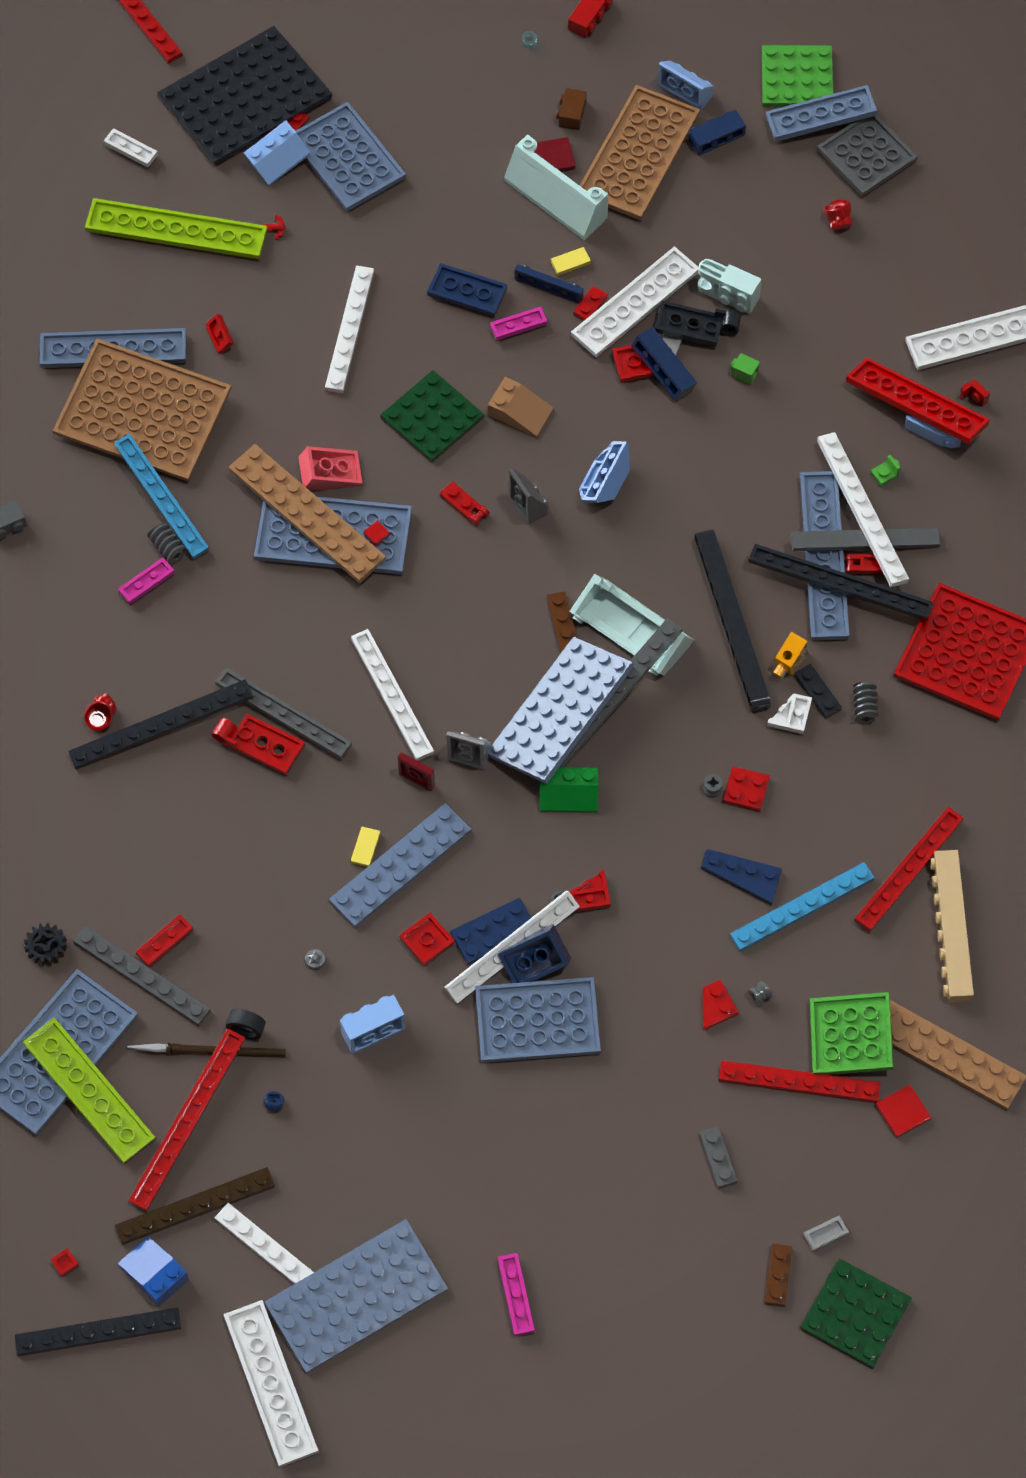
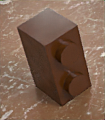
M566 88L565 94H561L560 105L562 106L561 109L558 108L556 119H559V127L580 130L587 102V91Z

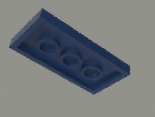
M440 263L427 291V296L495 317L507 291L508 284Z
M517 898L450 930V934L469 966L530 920L531 916L521 898Z

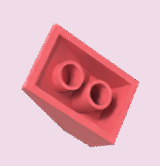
M307 446L299 455L302 485L308 490L323 491L363 484L358 451Z

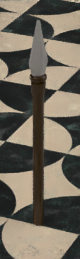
M169 1042L167 1044L127 1046V1048L158 1053L166 1052L167 1054H171V1052L172 1054H213L217 1046L181 1045ZM241 1047L237 1055L286 1057V1049Z

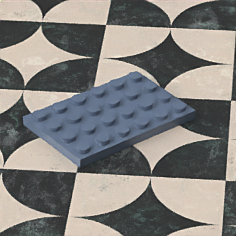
M349 102L342 104L295 131L311 153L305 160L346 212L406 179V173Z
M594 977L475 986L481 1063L601 1054Z

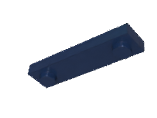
M517 264L514 269L515 280L580 303L584 298V288L577 284L562 281L535 271L528 266Z

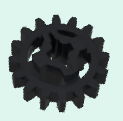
M40 923L38 929L32 927L33 933H26L28 939H24V944L26 945L24 949L28 953V958H33L35 964L40 960L43 966L45 961L52 965L53 959L59 961L58 956L65 955L63 949H67V944L64 943L67 939L66 936H63V930H58L57 925L51 928L49 923L46 924V927H43Z

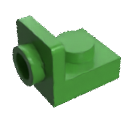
M889 455L886 462L873 468L870 474L879 486L882 487L899 477L901 466L897 459Z

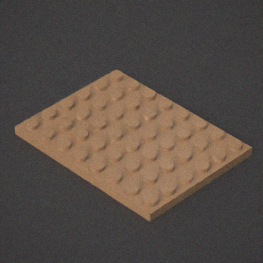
M96 339L57 420L53 434L124 459L114 443L130 433L156 471L189 482L232 387L218 380Z

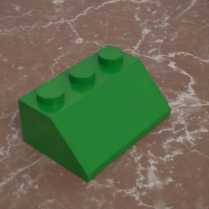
M559 767L547 784L540 781V812L598 813V768Z

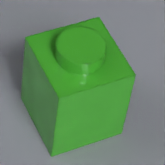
M740 353L738 358H734L731 363V376L751 385L759 373L760 362Z

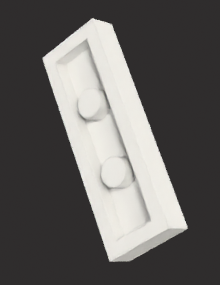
M114 128L104 140V145L147 168L158 156L156 150Z

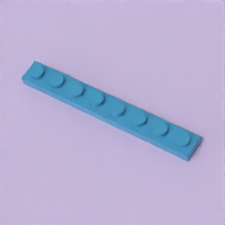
M130 433L114 443L115 447L192 558L196 559L209 550L208 545Z
M865 862L730 933V937L741 952L874 881V876Z

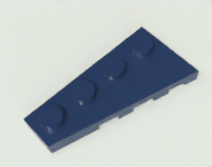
M706 849L701 866L702 870L721 880L732 883L733 886L739 889L746 890L750 895L756 898L759 897L772 906L782 868Z

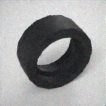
M234 1009L229 1014L226 1028L247 1039H259L262 1036L266 1022L256 1013L243 1009Z

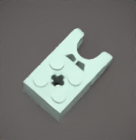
M710 259L701 261L698 268L699 275L701 276L697 284L698 290L719 300L724 305H730L740 312L751 314L760 299L761 278L730 264L726 267Z

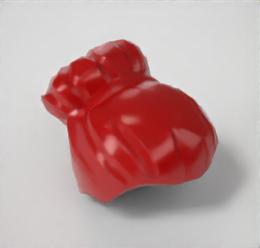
M836 199L824 207V212L830 222L831 229L837 231L848 229L852 226L853 221L850 217L851 204L848 199Z
M109 694L97 696L94 702L86 708L84 720L91 730L102 731L112 723L113 714L116 712L117 706Z

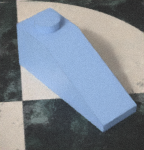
M906 416V429L939 446L960 448L961 440L914 416Z

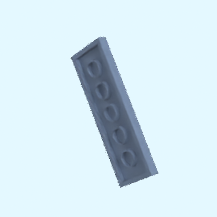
M868 85L765 112L775 142L878 115Z

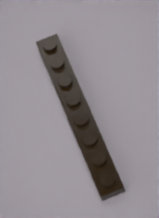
M268 1167L118 1223L115 1225L121 1244L125 1245L222 1208L227 1203L233 1204L275 1188Z

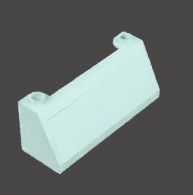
M527 134L515 146L504 181L570 231L585 240L608 218V193L599 187H592L586 191L534 153L537 149V142Z
M596 574L593 575L569 611L574 614L573 619L581 624L583 622L590 624L633 655L641 649L665 621V619L613 583ZM682 632L649 671L656 676L658 674L665 676L690 647L694 639Z

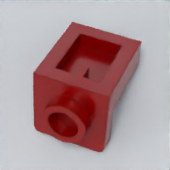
M974 379L962 386L960 399L963 401L971 395L976 403L985 406L989 401L990 393Z

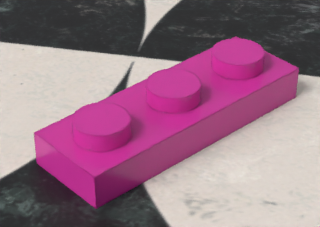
M540 306L491 322L490 328L496 341L545 326L547 325V319Z
M161 558L118 588V592L131 605L175 574V571L164 558Z

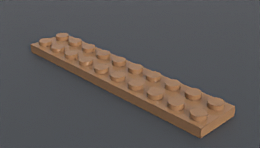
M256 444L228 467L233 475L359 584L386 560V556Z

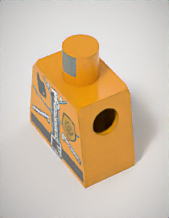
M791 632L775 657L777 667L773 675L779 679H783L786 673L793 675L809 653L808 641Z

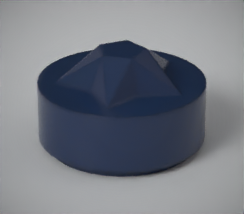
M274 1091L267 1093L263 1102L265 1108L270 1111L281 1110L284 1105L283 1095Z

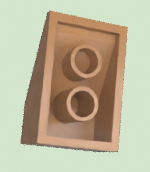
M504 377L488 403L489 417L536 438L554 410L551 405L525 386L507 377Z

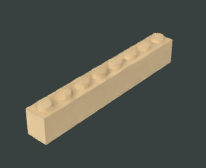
M958 850L934 851L933 858H930V868L934 870L935 875L932 876V887L936 888L934 905L938 906L936 924H940L938 942H942L939 955L940 960H944L941 974L942 979H946V985H943L944 997L948 998V1004L972 1003L974 993Z

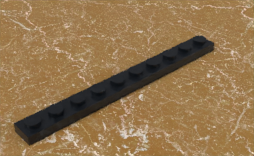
M758 544L754 545L748 563L924 621H928L934 604L932 601Z
M245 679L71 749L68 752L75 770L254 697Z

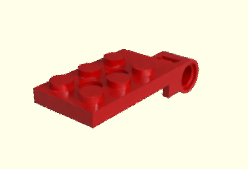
M246 714L238 728L232 721L221 718L211 733V736L217 742L284 775L288 774L305 746L304 741L249 714ZM260 739L268 741L264 746L258 745L257 742ZM277 747H282L284 749V752L281 754L274 753V749Z

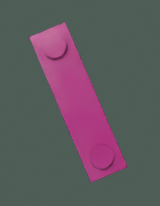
M518 1253L497 1257L514 1336L535 1333Z

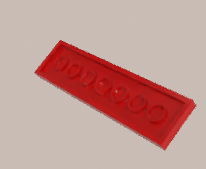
M867 357L846 376L847 383L967 444H970L990 422V419Z

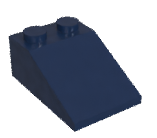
M554 924L531 934L498 953L513 983L532 982L568 965L571 960V956Z

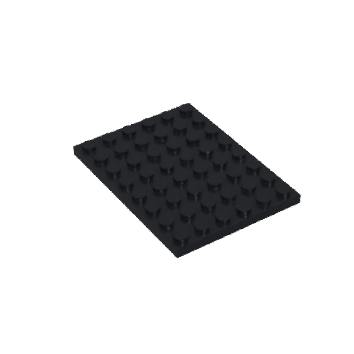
M275 26L157 92L159 99L214 165L262 139L284 121L289 123L295 116L301 113L303 115L332 98V92Z

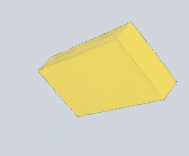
M582 247L552 258L551 264L557 276L590 265L591 260L585 248Z
M361 827L351 858V864L363 867L371 865L380 837V831Z

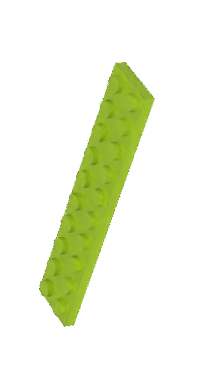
M93 198L85 225L86 232L259 260L268 230L267 226L97 198Z

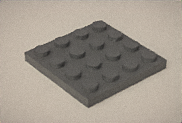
M877 115L854 121L817 146V151L862 197L917 161V156Z

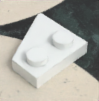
M793 693L787 703L782 705L774 717L768 720L767 726L803 734L812 697Z

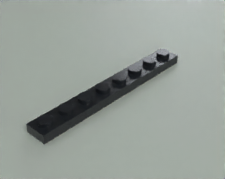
M177 1307L15 1334V1342L19 1357L180 1330L182 1328L179 1308Z

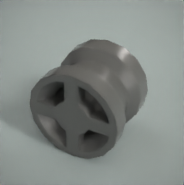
M709 774L704 778L703 792L705 795L714 798L721 794L723 785L721 777L717 774Z
M763 981L758 982L755 988L751 987L748 989L751 999L758 1006L763 1004L765 999H770L773 996L771 990Z

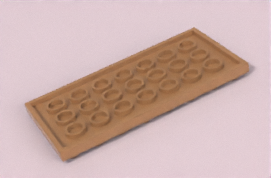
M636 85L579 186L586 191L592 187L601 188L608 193V208L642 220L685 142L689 130L692 129L697 120L700 109Z

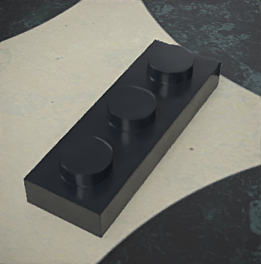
M811 664L795 672L794 676L808 696L812 697L813 703L825 719L842 711V706Z

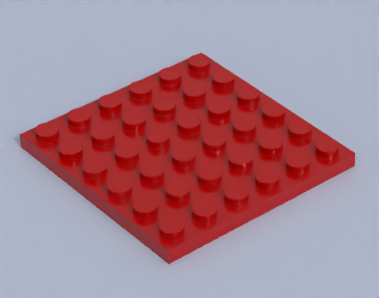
M938 583L930 599L934 604L928 621L920 619L893 677L999 721L1026 665V618Z

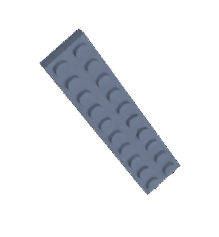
M800 472L803 531L842 530L838 482L833 472ZM843 550L805 551V560L845 573ZM807 582L811 640L849 639L847 596Z

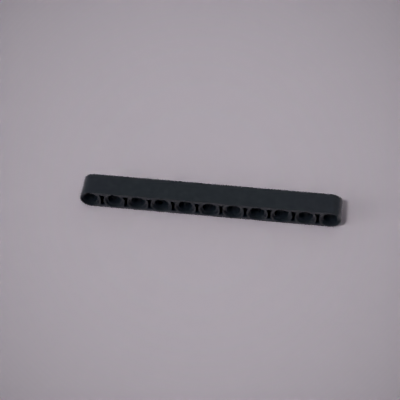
M713 529L695 533L698 552L749 707L752 712L771 707L770 697L716 534Z

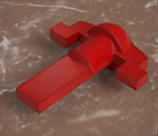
M275 215V221H278V223L263 225L267 226V231H278V233H275V239H279V237L283 236L286 225L282 217Z

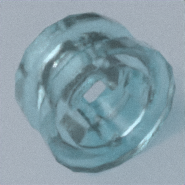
M526 31L523 33L522 44L524 47L532 48L536 46L537 35L535 32ZM529 37H531V38H532V42H531V40H530V42H527V41H526L527 38L529 39Z

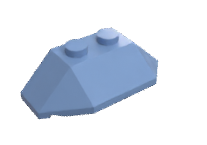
M612 441L609 444L610 447L605 449L594 460L579 488L583 502L599 503L615 499L630 471L629 444L627 442Z

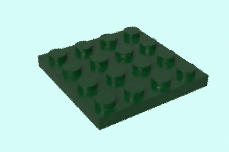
M432 370L381 414V419L433 463L484 419V413Z
M839 1258L800 1329L874 1369L912 1297Z

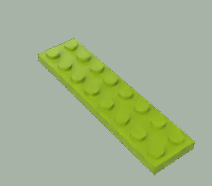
M55 1017L23 1041V1045L123 1164L155 1140V1136Z

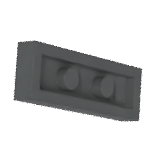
M719 1126L700 1131L699 1135L717 1188L721 1189L737 1184L738 1181Z

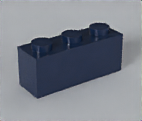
M736 110L726 112L716 119H710L707 123L695 126L689 130V142L700 156L745 136L746 124Z

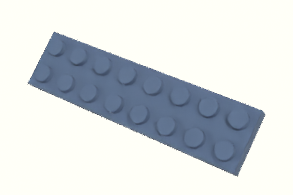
M186 328L40 333V368L83 367L96 339L166 363H186Z
M446 803L443 804L329 898V902L354 928L358 927L472 832L471 828Z

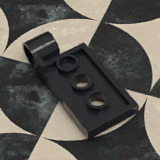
M661 301L655 330L659 334L716 347L719 333L729 336L738 333L741 314L735 310L725 311L721 309H715V313ZM675 318L678 319L680 322L675 323L671 319ZM689 323H695L697 327H692Z

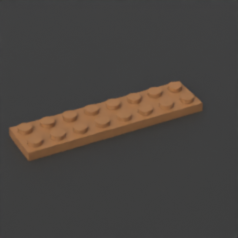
M890 1000L893 1048L1008 1111L1026 1080L1025 1074Z

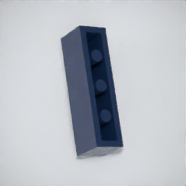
M651 328L637 335L631 346L672 398L676 401L691 393L697 384L696 380L661 338L660 334L654 328Z

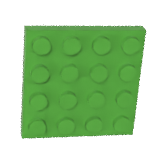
M762 45L763 107H785L833 94L832 46Z
M889 992L810 998L813 1074L832 1075L894 1070Z

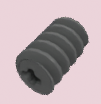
M168 524L156 526L148 532L147 537L170 565L176 564L182 559L185 546L181 545L179 539L176 540L177 536L173 534L171 529H168Z
M858 682L853 685L855 721L859 724H871L875 721L874 718L879 716V713L876 711L878 710V705L876 704L878 702L876 698L877 691H875L877 685L869 682Z

